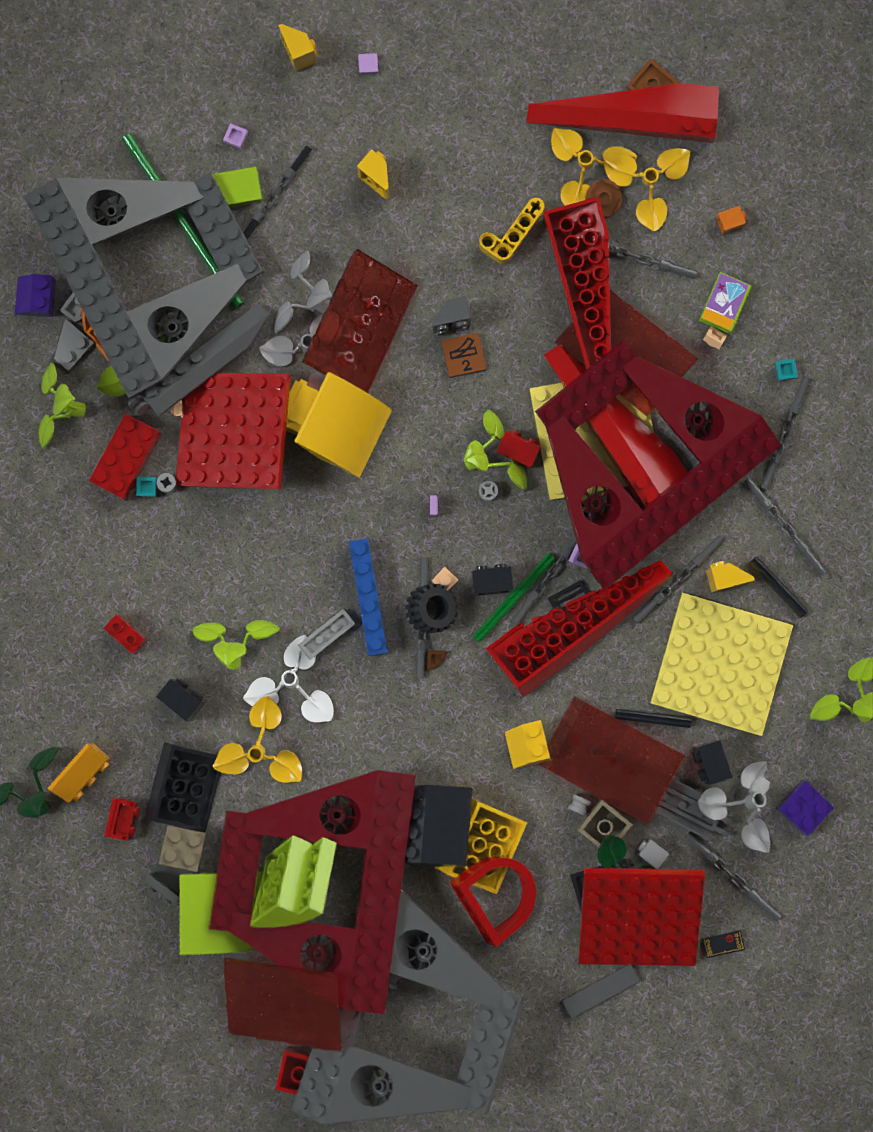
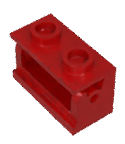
M515 430L506 431L496 452L531 468L541 448L538 446L539 442L532 438L525 440L521 438L522 434Z
M115 614L103 628L130 653L135 655L148 641L118 614Z
M117 797L113 798L104 834L105 837L129 841L130 837H134L136 826H133L134 819H138L140 807H137L138 802Z

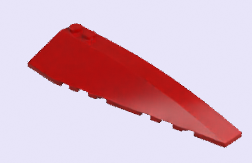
M679 83L528 104L526 123L713 143L716 138L719 87Z
M599 197L543 211L546 229L586 370L611 350L609 232Z
M561 345L544 354L547 362L564 387L586 371ZM616 397L586 420L642 509L687 473L675 452Z
M661 560L638 570V573L622 577V580L614 583L606 590L601 589L596 592L594 590L567 602L564 611L560 608H554L548 614L532 618V622L525 627L523 623L515 626L488 646L486 650L524 698L618 625L666 582L673 573Z

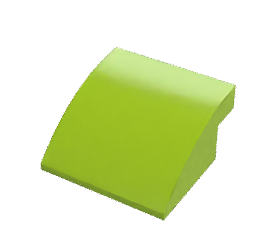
M292 836L265 857L250 926H289L306 922L323 914L337 843L322 837L312 844Z
M257 871L251 914H253L262 871ZM217 872L180 874V955L256 951L230 932L209 929Z

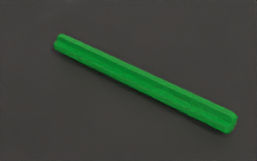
M547 553L474 633L473 638L476 641L481 642L551 566L555 561V557Z

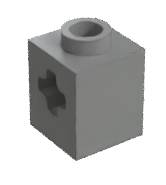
M651 839L643 840L637 848L639 850L637 854L656 869L661 866L669 855L668 852Z

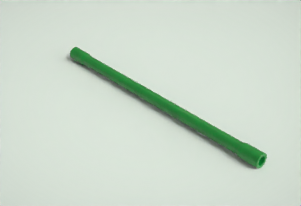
M126 134L122 141L130 153L133 154L149 180L161 181L132 134ZM182 210L172 213L212 274L220 272L212 255ZM237 294L231 301V304L237 309L239 305L244 304V301Z

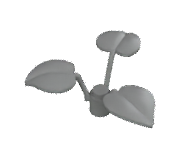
M308 250L295 261L291 269V278L295 280L299 277L312 291V294L307 301V306L291 304L287 301L278 309L274 319V332L276 335L290 322L294 308L307 309L313 312L316 309L323 314H327L332 307V301L329 300L332 297V293L329 290L328 282L325 279H321L313 288L303 277V273L307 271L310 264V253Z
M333 311L317 317L310 325V334L303 335L301 343H298L294 350L293 343L289 338L285 336L272 338L259 347L262 356L270 364L284 367L292 363V354H295L300 348L305 353L312 354L318 372L310 375L308 384L309 387L319 391L328 372L339 377L337 371L330 366L321 370L315 354L317 349L316 341L318 342L321 339L323 343L330 344L340 338L342 327L338 311Z
M765 761L752 763L741 772L740 783L744 788L749 789V795L744 800L726 803L725 793L719 788L712 787L703 792L698 799V806L701 812L712 820L724 819L728 813L726 807L745 804L748 809L754 810L748 819L749 825H745L742 828L741 838L749 849L768 853L770 851V836L767 825L759 818L753 820L757 812L761 811L760 808L766 804L764 794L770 786V781L764 777V773L767 771V762Z

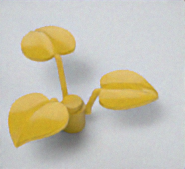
M554 128L551 136V145L555 156L562 161H569L574 155L578 157V164L581 167L579 183L569 181L564 184L561 189V200L564 206L584 201L586 191L590 187L589 185L582 184L585 169L591 168L593 162L604 165V162L597 159V157H593V154L588 150L579 152L582 149L583 141L577 132ZM616 146L606 149L603 152V159L606 160L624 154L636 160L637 155L629 149Z
M681 148L666 150L657 159V165L662 170L648 168L644 173L640 172L639 174H634L637 170V163L629 155L622 154L604 160V169L608 178L618 186H629L632 182V177H642L643 183L649 186V200H642L638 204L636 216L639 222L651 231H657L663 225L667 216L665 201L661 198H652L653 185L657 182L659 174L663 173L672 180L682 178L688 169L690 151Z
M270 696L260 698L253 705L249 714L251 725L261 727L256 744L249 749L248 753H244L243 747L239 744L228 743L224 745L213 764L214 769L225 774H240L249 766L247 758L252 762H259L261 759H272L274 761L270 764L269 771L275 780L284 783L301 781L302 766L298 757L293 752L282 750L278 753L277 757L266 756L265 748L260 744L265 728H276L282 718L280 708Z

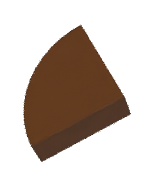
M428 650L427 670L435 669L441 665L447 651Z

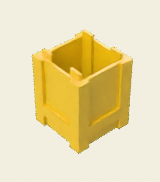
M302 379L300 382L295 380L289 393L286 431L296 436L319 392L307 386L308 382Z

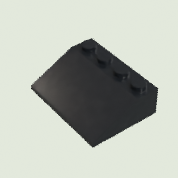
M164 742L145 818L153 822L206 832L221 772L213 768L217 755Z
M415 785L405 864L414 867L467 866L473 788Z

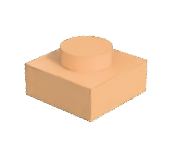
M711 326L703 340L711 347L720 349L727 335Z
M183 399L170 408L171 414H174L176 419L183 418Z
M445 567L432 580L434 584L446 586L447 590H450L458 581Z

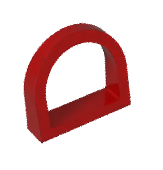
M502 856L485 858L449 882L485 942L495 947H498L527 921L534 908L536 886L533 876L525 865L515 859ZM497 867H508L517 874L521 881L522 897L516 911L508 919L493 928L471 892L470 886L490 870Z

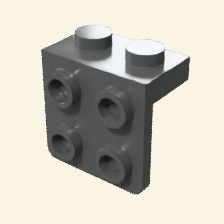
M158 863L144 881L147 883L146 887L151 891L156 892L157 890L161 893V898L169 904L172 902L176 904L180 900V874L190 873L161 867Z

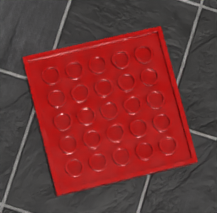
M215 373L185 396L182 407L183 418H181L176 486L281 490L291 375Z
M584 868L578 964L696 966L705 870Z

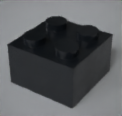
M496 564L494 568L487 569V566H477L475 570H472L474 596L512 592L511 566L507 567L506 564Z
M170 678L156 697L185 721H192L205 705L202 701L204 697L196 691H189L187 689L189 685L182 679Z
M713 740L693 747L694 751L691 754L694 762L699 764L700 770H698V775L701 782L712 785L733 778L720 740Z

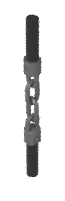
M305 146L291 167H288L279 184L267 197L260 210L256 211L252 221L243 232L246 239L249 238L257 225L261 224L266 217L264 215L266 211L273 206L281 191L295 177L296 171L312 151L310 147ZM272 197L274 200L271 202L270 205L267 204L269 199Z

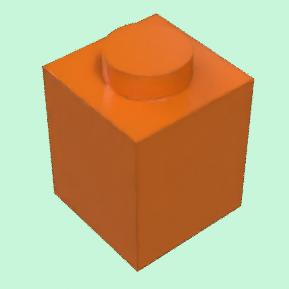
M740 206L717 214L716 220L722 235L745 226L747 216L744 210L741 211Z

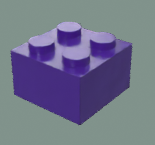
M801 780L776 809L803 835L809 836L834 807L807 781Z

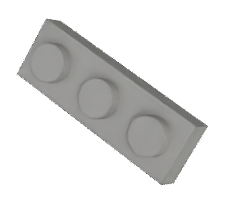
M342 609L298 644V646L308 659L311 660L354 626L355 623L346 611Z

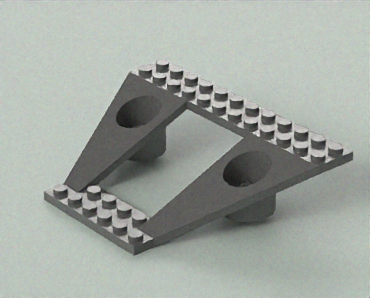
M211 172L194 182L55 178L24 196L130 399L164 381L245 284L264 273ZM116 196L114 203H110L108 198ZM120 197H123L126 203L119 206ZM106 201L107 205L104 208H100L101 204ZM187 208L220 272L128 311L94 246L111 238L127 235L135 228ZM99 210L103 211V216L98 218ZM108 220L107 226L100 225V223ZM177 311L175 318L169 317L168 313ZM181 312L187 316V319L182 322L179 321ZM166 316L168 320L165 324L160 323L162 318ZM189 323L188 330L186 331L183 325ZM159 325L164 327V332L158 334ZM165 335L169 336L167 343H163L160 338ZM173 337L177 338L178 341L172 343Z
M401 892L390 973L481 1004L457 1080L455 1082L355 1047L354 1045L365 1012L344 1010L331 1000H328L291 1110L295 1113L325 1125L470 1109L483 1115H488L525 997L508 992L406 893ZM429 935L427 942H424L422 937ZM433 939L436 943V945L432 946ZM419 941L420 944L415 948L414 946ZM413 950H416V951H415V954H416L415 957H413ZM417 960L420 961L418 968L414 963ZM428 962L429 966L424 969L425 963ZM379 1069L385 1070L383 1077L380 1076ZM375 1075V1079L371 1082L372 1076ZM373 1094L376 1096L374 1102L370 1097ZM383 1097L384 1100H385V1103H383L382 1105H379V1104H380V1101H381V1098Z

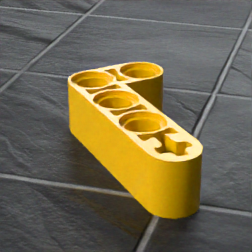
M532 198L502 240L492 233L482 234L479 239L480 250L500 264L508 263L541 218L544 211V202L540 198ZM539 206V210L536 209L533 216H531L532 208ZM526 220L530 225L523 227L520 225V222ZM515 235L519 238V240L517 242H511L509 240V237ZM490 240L493 244L490 247H486L483 245V241ZM504 250L508 253V256L500 257L498 252Z

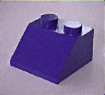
M30 274L18 277L15 315L53 317L56 280L52 275Z

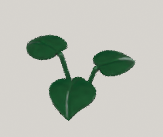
M59 747L48 748L39 752L29 764V768L33 770L39 791L26 799L12 790L14 787L13 783H3L0 785V806L7 801L10 795H14L22 800L17 807L19 815L39 818V816L46 814L50 810L51 805L46 801V793L42 789L37 772L44 770L50 765Z
M610 834L605 837L598 848L597 857L599 863L604 868H609L614 864L617 869H622L617 862L624 859L627 852L626 844L617 836ZM644 865V866H641V867L638 868V869H655V868L652 867V866H650V865Z

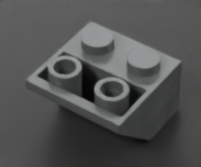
M466 296L449 299L445 302L432 322L433 334L445 335L449 333L448 330L453 329L464 331L467 329V326H470L471 316Z

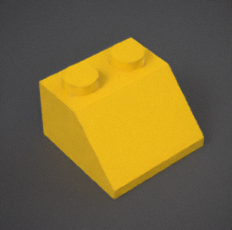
M283 24L278 25L281 39L295 71L297 72L316 64L315 57L318 54L314 40H309L308 35L304 32Z
M371 149L357 165L358 177L388 200L389 188L386 158L379 151L375 152Z
M724 561L713 563L706 570L712 593L755 581L754 577L731 563L724 564Z
M541 720L505 731L513 770L551 761Z

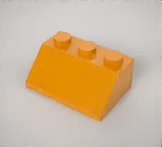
M88 743L52 782L48 789L68 803L77 802L84 795L83 789L86 786L91 787L97 780L95 776L98 772L103 773L110 765L108 761L111 758L94 743Z

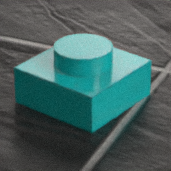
M795 359L775 362L778 381L798 378Z
M137 477L136 496L157 497V478Z

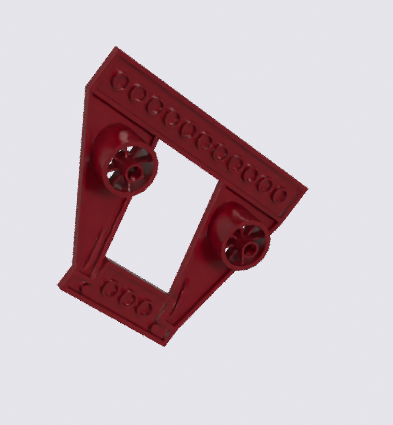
M626 340L620 342L535 411L547 430L581 560L604 590L613 585L782 446L760 414L638 357ZM632 383L700 462L643 509L638 506L575 430ZM700 402L706 407L702 411L699 410ZM695 404L694 410L692 411L690 409V406ZM707 412H708V420L706 419V417H705V415H704V414L707 413ZM705 422H707L706 428L704 429L703 425L705 424ZM696 429H699L701 433L695 436ZM598 486L604 489L600 494H596ZM590 488H592L591 494L587 492ZM605 495L607 496V503L603 502L602 499ZM606 505L605 510L601 512L602 506ZM586 510L589 511L588 519L584 515ZM598 512L600 516L593 519V513Z
M375 770L247 813L226 810L209 929L230 932L344 1010L385 1014L416 775ZM336 796L335 805L331 807L327 799ZM340 797L348 802L343 808L339 806ZM325 803L328 809L325 812H320L322 805ZM349 806L352 809V816H347L345 809ZM334 812L338 814V817L334 818ZM320 814L325 815L326 821L323 823L320 821ZM345 818H352L347 828L343 821ZM328 822L332 824L331 833L323 827ZM341 824L345 831L335 834L336 825ZM263 835L288 839L296 836L310 842H317L324 837L336 842V845L366 849L355 928L311 922L281 927L250 926ZM317 935L316 943L311 944L308 938ZM321 935H325L330 939L324 945L320 944ZM306 941L308 943V947L306 948V950H301L302 945ZM331 943L333 945L334 954L327 953L326 947L329 946ZM316 950H319V954H316L315 956L314 952ZM300 952L306 953L308 957L303 962L300 959ZM326 956H333L331 963L327 965L324 961ZM309 961L313 962L312 972L304 967ZM322 962L326 968L316 972L317 963Z

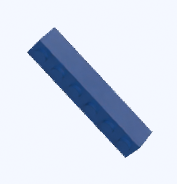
M368 538L350 541L349 546L368 656L386 654L388 651Z

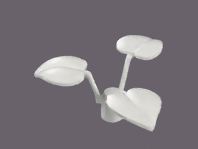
M306 635L296 638L285 650L284 662L286 666L294 667V669L283 673L282 681L277 688H275V683L270 678L261 677L256 679L243 696V699L249 705L253 706L264 696H270L277 704L279 696L276 692L285 685L289 689L296 687L307 699L302 703L301 711L308 721L319 723L332 720L334 708L330 697L320 690H315L309 697L298 685L299 678L295 672L298 668L301 670L309 669L316 661V656L309 660L298 646L307 638Z

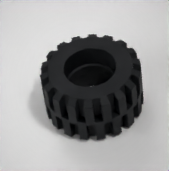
M440 584L418 587L410 593L411 597H408L406 600L409 602L405 605V609H408V613H405L406 617L410 618L408 622L410 625L414 624L413 628L420 630L421 633H436L449 629L451 627L450 624H454L456 621L454 617L458 616L456 609L459 608L458 604H455V601H457L456 596L452 597L453 592L447 590L446 586H440ZM430 598L437 605V615L434 619L430 618L426 611V604Z

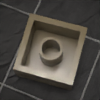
M599 799L576 830L599 847L603 839L610 834L622 839L633 824L602 799Z
M168 825L159 859V866L197 873L206 833Z

